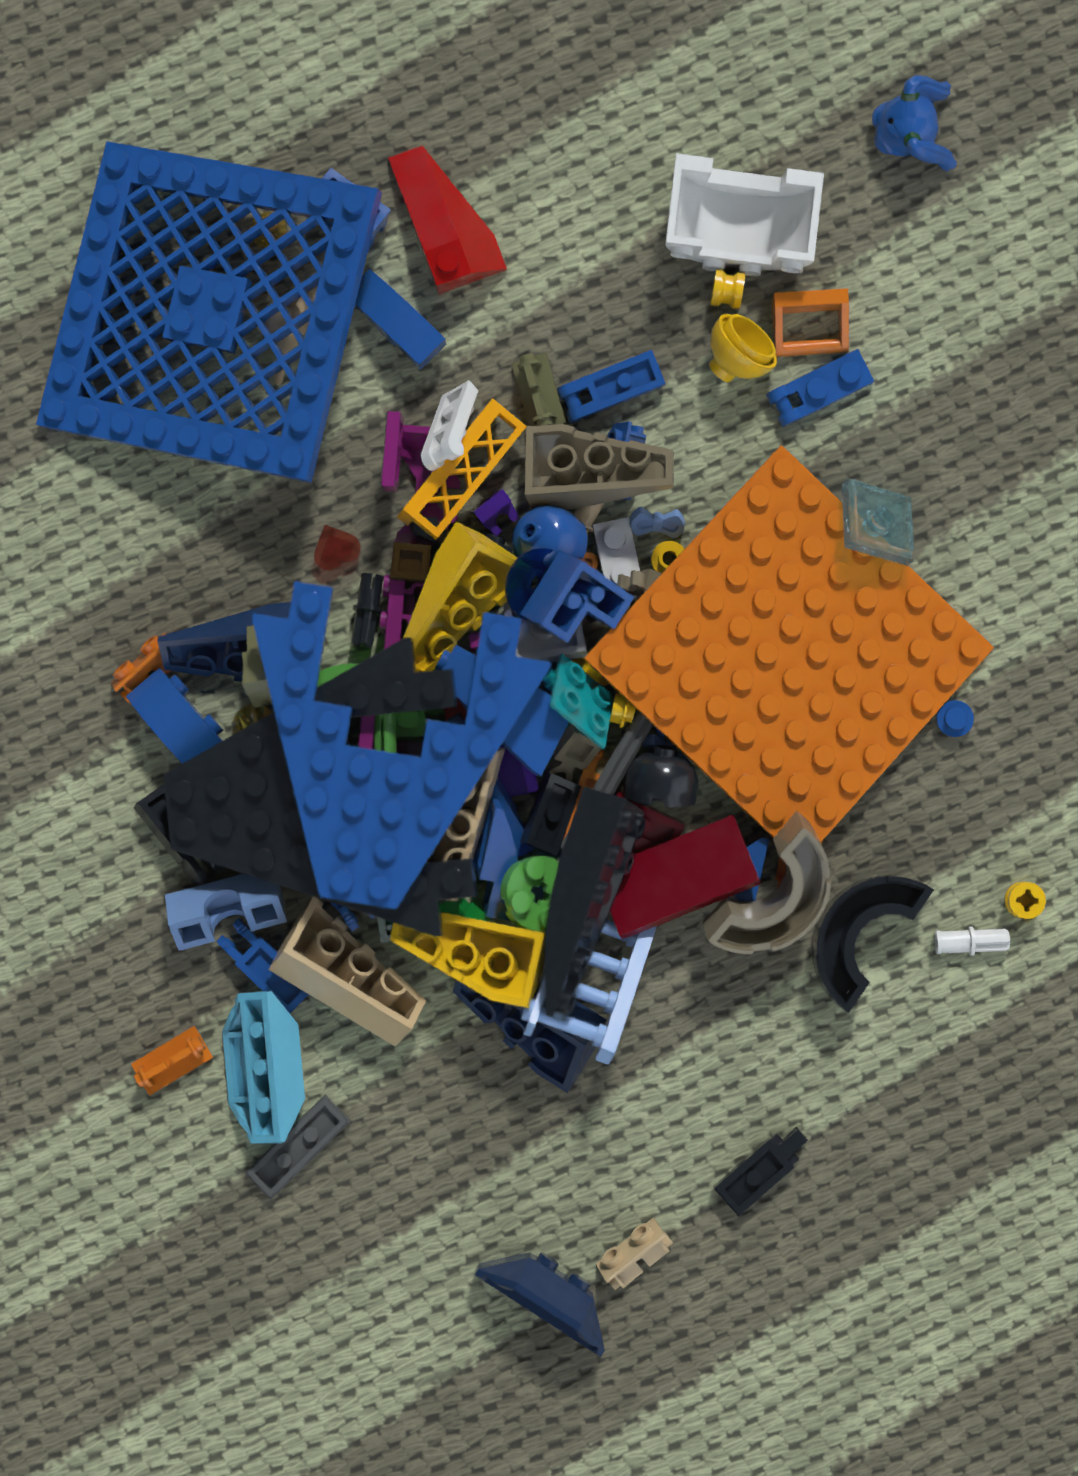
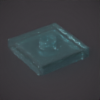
M848 478L842 484L844 547L908 566L915 560L911 497Z

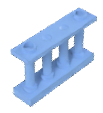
M606 920L601 933L625 941L626 946L632 948L629 958L622 957L620 961L593 951L588 965L615 974V979L621 980L618 991L611 990L609 994L580 983L576 992V998L604 1008V1012L610 1014L606 1026L599 1024V1027L569 1016H566L564 1021L546 1016V1008L542 1007L545 999V980L543 977L536 999H532L529 1008L524 1009L521 1020L527 1021L524 1035L531 1037L536 1022H541L593 1041L592 1045L599 1047L595 1060L609 1065L616 1052L657 926L622 940L614 921Z

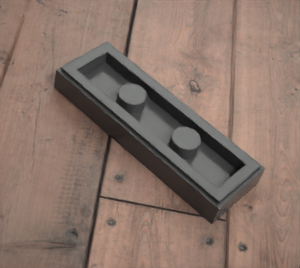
M325 1094L292 1126L286 1141L275 1143L245 1174L271 1200L351 1120Z

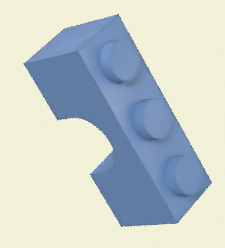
M240 874L165 895L168 926L179 951L214 942L215 926L228 916L241 915L246 917L251 931L287 922L281 886L248 874Z

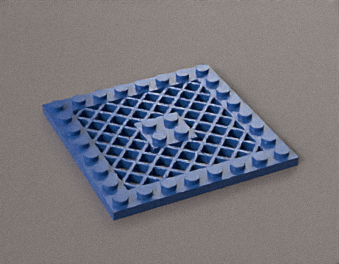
M106 141L36 425L51 430L312 483L382 192L378 188ZM157 191L173 194L162 201ZM150 195L156 206L141 216L136 204ZM190 196L207 200L196 207ZM184 201L190 212L174 221L169 210ZM223 202L241 206L229 213ZM217 207L223 218L208 228L202 217ZM258 209L275 212L263 219ZM131 212L135 221H133L127 226L129 214ZM251 213L257 224L242 234L236 222ZM292 215L309 218L297 225ZM163 216L168 227L153 236L148 225ZM286 219L292 230L276 240L270 228ZM196 221L202 233L187 243L181 231ZM326 221L333 222L332 229L329 228ZM320 225L326 236L310 247L304 235ZM230 228L236 239L221 249L215 237ZM139 231H142L147 242L133 251L127 240ZM264 234L270 245L254 255L248 244ZM175 236L180 248L166 257L160 246ZM298 239L304 252L288 261L282 250ZM208 242L214 254L199 263L193 252ZM122 248L126 256L118 261ZM242 248L249 260L233 270L227 258ZM326 250L322 266L316 256ZM154 251L159 263L145 272L139 260ZM277 255L283 266L267 276L261 264ZM187 257L193 268L180 266L178 275H176L172 267ZM311 261L317 273L301 283L295 271ZM221 263L227 274L211 272L210 270ZM133 266L138 277L124 286L118 275ZM255 269L261 281L252 287L253 282L248 278H244V276ZM166 272L172 283L157 293L151 281ZM289 275L295 288L280 298L273 286ZM113 283L117 292L109 297ZM317 286L313 302L308 292ZM145 287L151 298L136 308L130 296ZM268 291L274 302L258 312L252 300ZM172 297L168 311L164 302ZM302 297L308 309L293 319L286 307ZM121 302H124L129 313L115 322L109 311ZM157 307L163 319L148 328L142 317ZM247 308L252 317L243 323ZM280 312L287 324L271 334L265 321ZM104 319L108 325V328H106L100 333ZM136 322L142 334L127 343L122 331ZM309 322L304 338L299 328ZM259 327L265 339L249 348L243 336ZM161 333H163L162 338L172 342L162 350L154 339ZM293 333L299 346L284 355L277 343ZM115 337L121 348L109 357H106L100 346ZM148 343L154 355L140 364L134 352ZM238 344L243 354L228 363L222 352L235 354ZM188 345L206 349L194 356ZM271 348L278 360L262 370L256 357ZM182 350L188 361L173 371L167 359ZM94 355H96L100 363L92 368ZM215 356L222 368L207 378L201 365ZM127 358L133 370L119 379L112 367ZM300 358L295 374L290 364ZM250 363L256 375L241 385L234 372ZM160 364L167 376L152 386L146 373ZM284 369L290 382L275 392L268 379ZM194 371L201 383L185 392L179 380ZM106 372L112 384L98 393L92 381ZM228 377L234 390L219 399L213 387ZM139 379L145 391L131 400L125 388ZM262 384L269 396L253 406L247 393ZM170 386H173L179 398L164 407L158 395ZM86 390L91 398L84 397ZM206 392L213 404L198 414L192 401ZM118 393L124 405L107 402V400ZM291 394L288 409L286 410L281 400ZM241 399L247 411L232 421L225 408ZM151 400L157 411L140 407ZM275 405L282 418L266 428L259 415ZM185 407L191 418L173 414ZM219 413L225 425L206 421ZM253 420L260 432L241 428ZM280 431H282L281 437H280V436H276L277 433H279Z

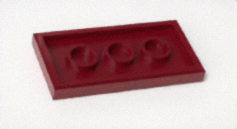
M734 815L634 855L632 869L628 875H624L610 910L622 940L761 884Z

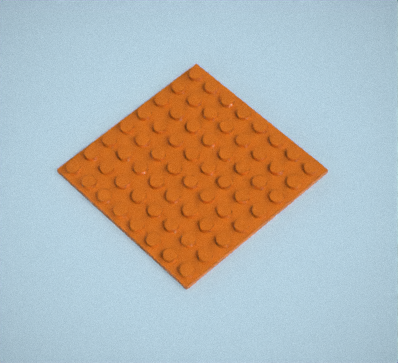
M780 445L628 609L615 629L611 628L583 659L773 838L792 815L798 811L812 825L820 842H822L994 647L788 450Z

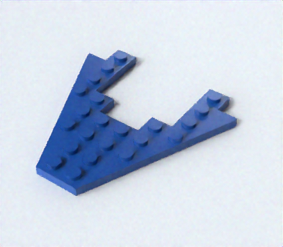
M295 581L288 619L253 613L252 621L319 895L324 898L397 909L549 671L551 662L516 657L521 618L484 612L465 726L427 720L421 757L348 746L346 744L352 707L315 701L333 588Z

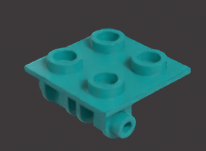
M561 653L557 669L553 670L550 668L543 678L544 687L552 692L550 706L601 749H604L614 696L610 694L606 687L598 684L584 672L579 664L574 663Z

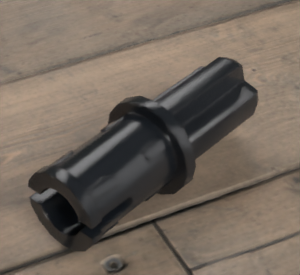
M361 573L357 605H353V610L356 611L351 642L352 645L361 648H371L373 646L377 616L382 612V609L379 608L384 576L376 574L373 577L372 587L370 588L373 573Z

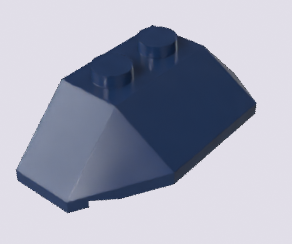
M528 1252L478 1264L474 1276L497 1289L600 1357L603 1355L605 1348L593 1292L588 1290L591 1284L584 1278L573 1272L569 1277L557 1270L559 1263L540 1252L538 1257Z

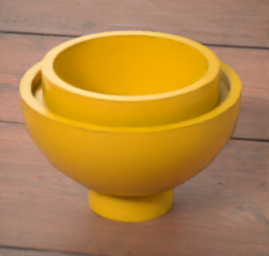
M723 314L719 317L711 332L710 344L714 357L709 362L710 369L718 378L725 382H731L735 377L744 379L758 378L766 375L776 366L775 346L760 326L739 314Z

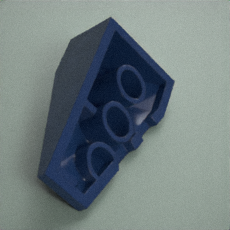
M291 602L268 604L159 636L157 642L164 670L207 677L213 673L232 675L234 676V681L242 682V652L247 651V627L253 625V613L288 619Z
M457 980L455 982L453 993L484 1023L495 1022L506 1036L502 1041L511 1049L518 1044L532 1058L527 1065L536 1074L566 1093L570 1091L596 1046L592 1045L593 1041L538 1021L531 1037L524 1035L527 1021L521 1020L524 1007L491 1001ZM539 988L536 989L533 1000L536 999ZM545 999L542 1005L544 1008H546ZM578 1001L575 1002L572 1012L567 1015L599 1027V1024L606 1025L607 1019Z

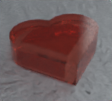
M324 525L314 553L315 562L319 568L325 571L336 570L342 562H353L361 554V544L354 535Z

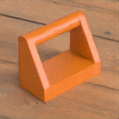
M848 288L777 292L773 294L771 307L776 357L849 352ZM838 310L839 339L783 342V314Z

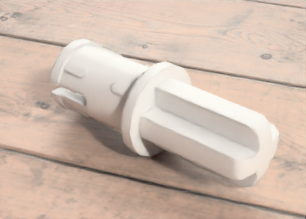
M970 926L968 930H938L934 934L936 954L969 952L970 956H974L975 952L1007 951L1010 948V935L1006 929L974 930Z

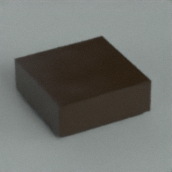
M394 542L390 579L394 581L425 583L430 570L432 546Z

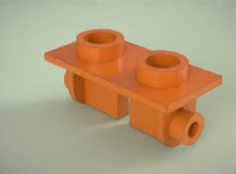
M156 635L149 638L141 646L140 651L142 654L132 663L129 660L125 661L113 673L115 678L111 682L113 689L117 692L123 687L124 690L120 694L129 704L131 703L126 696L149 677L148 673L152 669L156 671L158 668H161L166 674L170 672L169 670H164L157 642L158 637Z
M193 1026L131 1063V1066L136 1073L134 1078L141 1088L144 1087L150 1096L212 1059L213 1055L197 1028Z

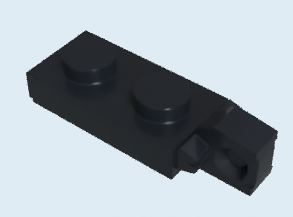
M795 1127L783 1139L777 1133L771 1138H767L713 1186L714 1190L736 1215L740 1216L794 1168L793 1165L799 1160V1157L794 1152L808 1141L807 1137L798 1127Z

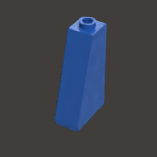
M455 645L452 653L444 650L434 670L454 669L457 702L468 711L477 656ZM539 688L536 689L502 743L524 767L537 777L542 775L569 724L567 719L550 706L551 695Z

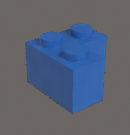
M559 551L520 615L547 633L568 643L586 614L615 629L634 597L584 561Z

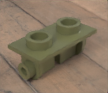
M547 352L536 356L533 353L520 356V361L513 362L512 367L529 426L565 424L566 420Z

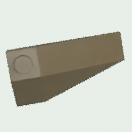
M565 424L526 427L525 496L532 509L543 505H555L565 510H572L674 488L673 450L632 440L624 442L608 438L607 434L595 432V434L586 433Z

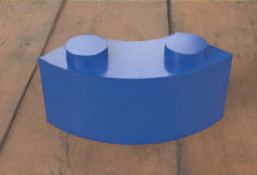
M158 668L126 697L148 726L183 764L223 741L219 734L224 730L210 714L204 718L185 696L190 690L176 674L169 678L161 668Z

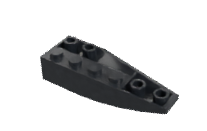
M585 786L583 787L559 859L551 894L546 930L544 968L546 1016L561 1021L565 1020L566 1016L572 1012L575 1006L577 989L586 972L589 960L624 875H628L632 869L634 862L632 850L635 841L642 837L646 825L645 812L627 799Z

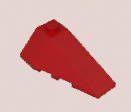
M423 146L388 158L438 295L507 270L493 232Z

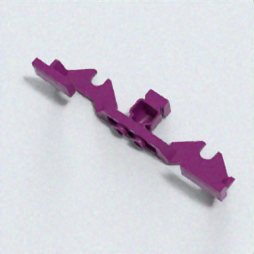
M395 411L387 412L381 486L385 491L398 492L400 461L404 459L416 477V493L433 472L424 466L421 459V452L430 427L404 425L402 413ZM451 475L446 479L447 489H460L461 482L456 475ZM440 488L432 497L438 496V494L441 492ZM427 503L420 511L422 516L426 515V517L437 518L439 523L444 518L443 510L438 507L437 503ZM458 513L450 523L454 524L458 520ZM405 524L397 532L395 542L431 545L432 547L436 544L435 542L421 539V537L416 535L413 536V533L410 532V524L408 526ZM390 575L384 576L383 597H389L388 612L382 611L380 617V633L386 634L384 649L403 639L405 621L410 622L424 583H414L408 589L409 582L394 581L390 579ZM375 715L361 716L358 739V747L374 750ZM424 741L396 742L397 754L421 757Z

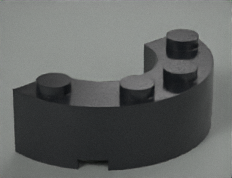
M875 876L850 884L838 892L826 905L813 933L812 960L815 973L823 990L843 1011L847 1013L851 1011L870 983L860 972L855 960V942L860 930L870 920L885 914L898 915L907 920H914L934 889L910 878Z

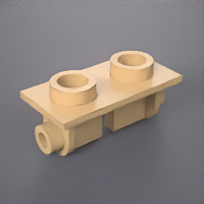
M653 1217L647 1223L637 1226L631 1233V1236L620 1245L607 1250L596 1265L605 1281L609 1282L614 1290L620 1286L624 1289L631 1281L644 1272L638 1265V1260L642 1258L650 1267L666 1253L670 1252L669 1247L674 1243L663 1232Z

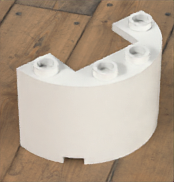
M676 153L666 236V247L671 251L670 255L672 257L703 263L702 268L708 271L724 270L725 267L739 268V272L745 273L746 276H760L761 270L802 273L803 267L814 262L824 173L787 168L782 177L721 170L712 168L713 158Z

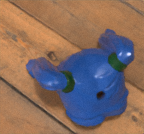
M913 76L905 82L901 95L879 105L873 111L872 123L876 127L874 141L875 146L880 152L895 156L912 155L920 161L938 164L946 172L956 167L957 161L954 159L953 154L945 147L935 143L939 127L937 112L933 102L945 100L951 94V85L948 81L938 82L927 76Z

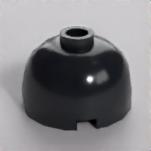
M656 745L654 746V752L642 753L629 765L624 780V797L647 805H652L653 800L665 802L664 807L692 806L696 804L698 796V775L695 767L686 757L676 754L675 747Z

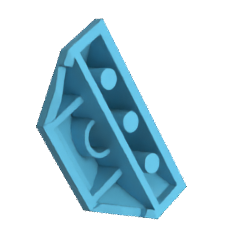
M272 991L238 993L235 1005L230 1011L222 1030L229 1106L239 1124L248 1133L247 1137L251 1144L282 1143L286 1141L305 1100L299 1026Z

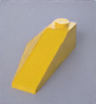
M458 522L454 524L434 557L403 637H413L416 672L433 671L444 650L452 653L455 645H457V641L471 628L476 631L482 625L484 612L488 613L497 604L502 607L512 597L530 569L528 564L485 535Z
M441 912L443 935L433 936L393 923L390 936L391 942L491 1001L529 1008L542 977L545 964V933Z

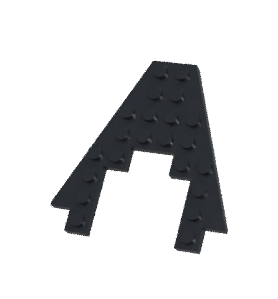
M413 637L401 639L318 686L315 697L317 702L352 707L351 717L458 707L454 669L416 672ZM275 711L163 774L172 850L433 936L443 935L440 900L477 896L473 858L426 862L397 909L320 897Z

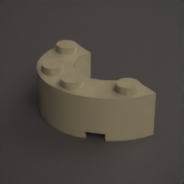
M798 811L792 815L773 838L779 856L786 863L785 876L779 887L767 897L756 901H738L731 897L721 900L702 923L708 942L723 950L739 954L753 955V951L772 949L774 952L802 938L820 919L827 905L831 890L829 862L816 831Z

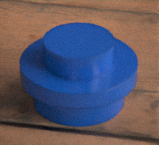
M959 700L946 702L936 715L938 728L949 737L965 735L970 731L974 722L971 708Z

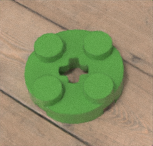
M547 856L527 857L522 861L512 864L506 871L500 888L501 899H505V906L508 910L505 911L507 917L519 928L531 931L547 930L551 894L559 864L557 860ZM541 885L544 896L542 900H538L535 903V895L531 893V889Z

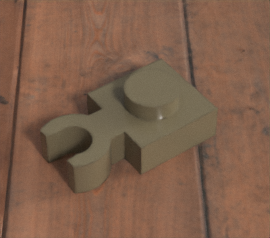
M570 724L553 752L554 758L549 760L543 771L544 776H547V773L555 774L560 772L559 777L571 782L574 768L586 769L601 748L574 725Z

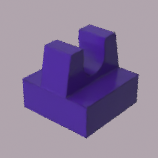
M503 489L498 490L471 512L480 524L496 536L502 532L496 524L498 515H507L511 522L519 518L511 502L512 500Z

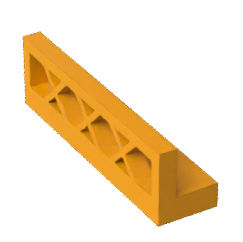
M492 398L466 430V434L461 440L464 453L454 460L446 459L443 466L434 470L396 517L407 526L413 521L436 540L527 426ZM497 416L514 429L508 439L492 440L490 424ZM485 432L486 441H478ZM493 446H501L494 455ZM487 447L488 464L485 467L470 468L468 456L470 449ZM461 460H463L464 468L455 469L457 465L461 462ZM479 473V475L472 482L471 474ZM465 475L466 491L462 495H447L446 479L449 476ZM440 488L441 496L432 497ZM457 501L449 511L448 502ZM442 502L444 518L436 527L423 517L420 511L427 503Z

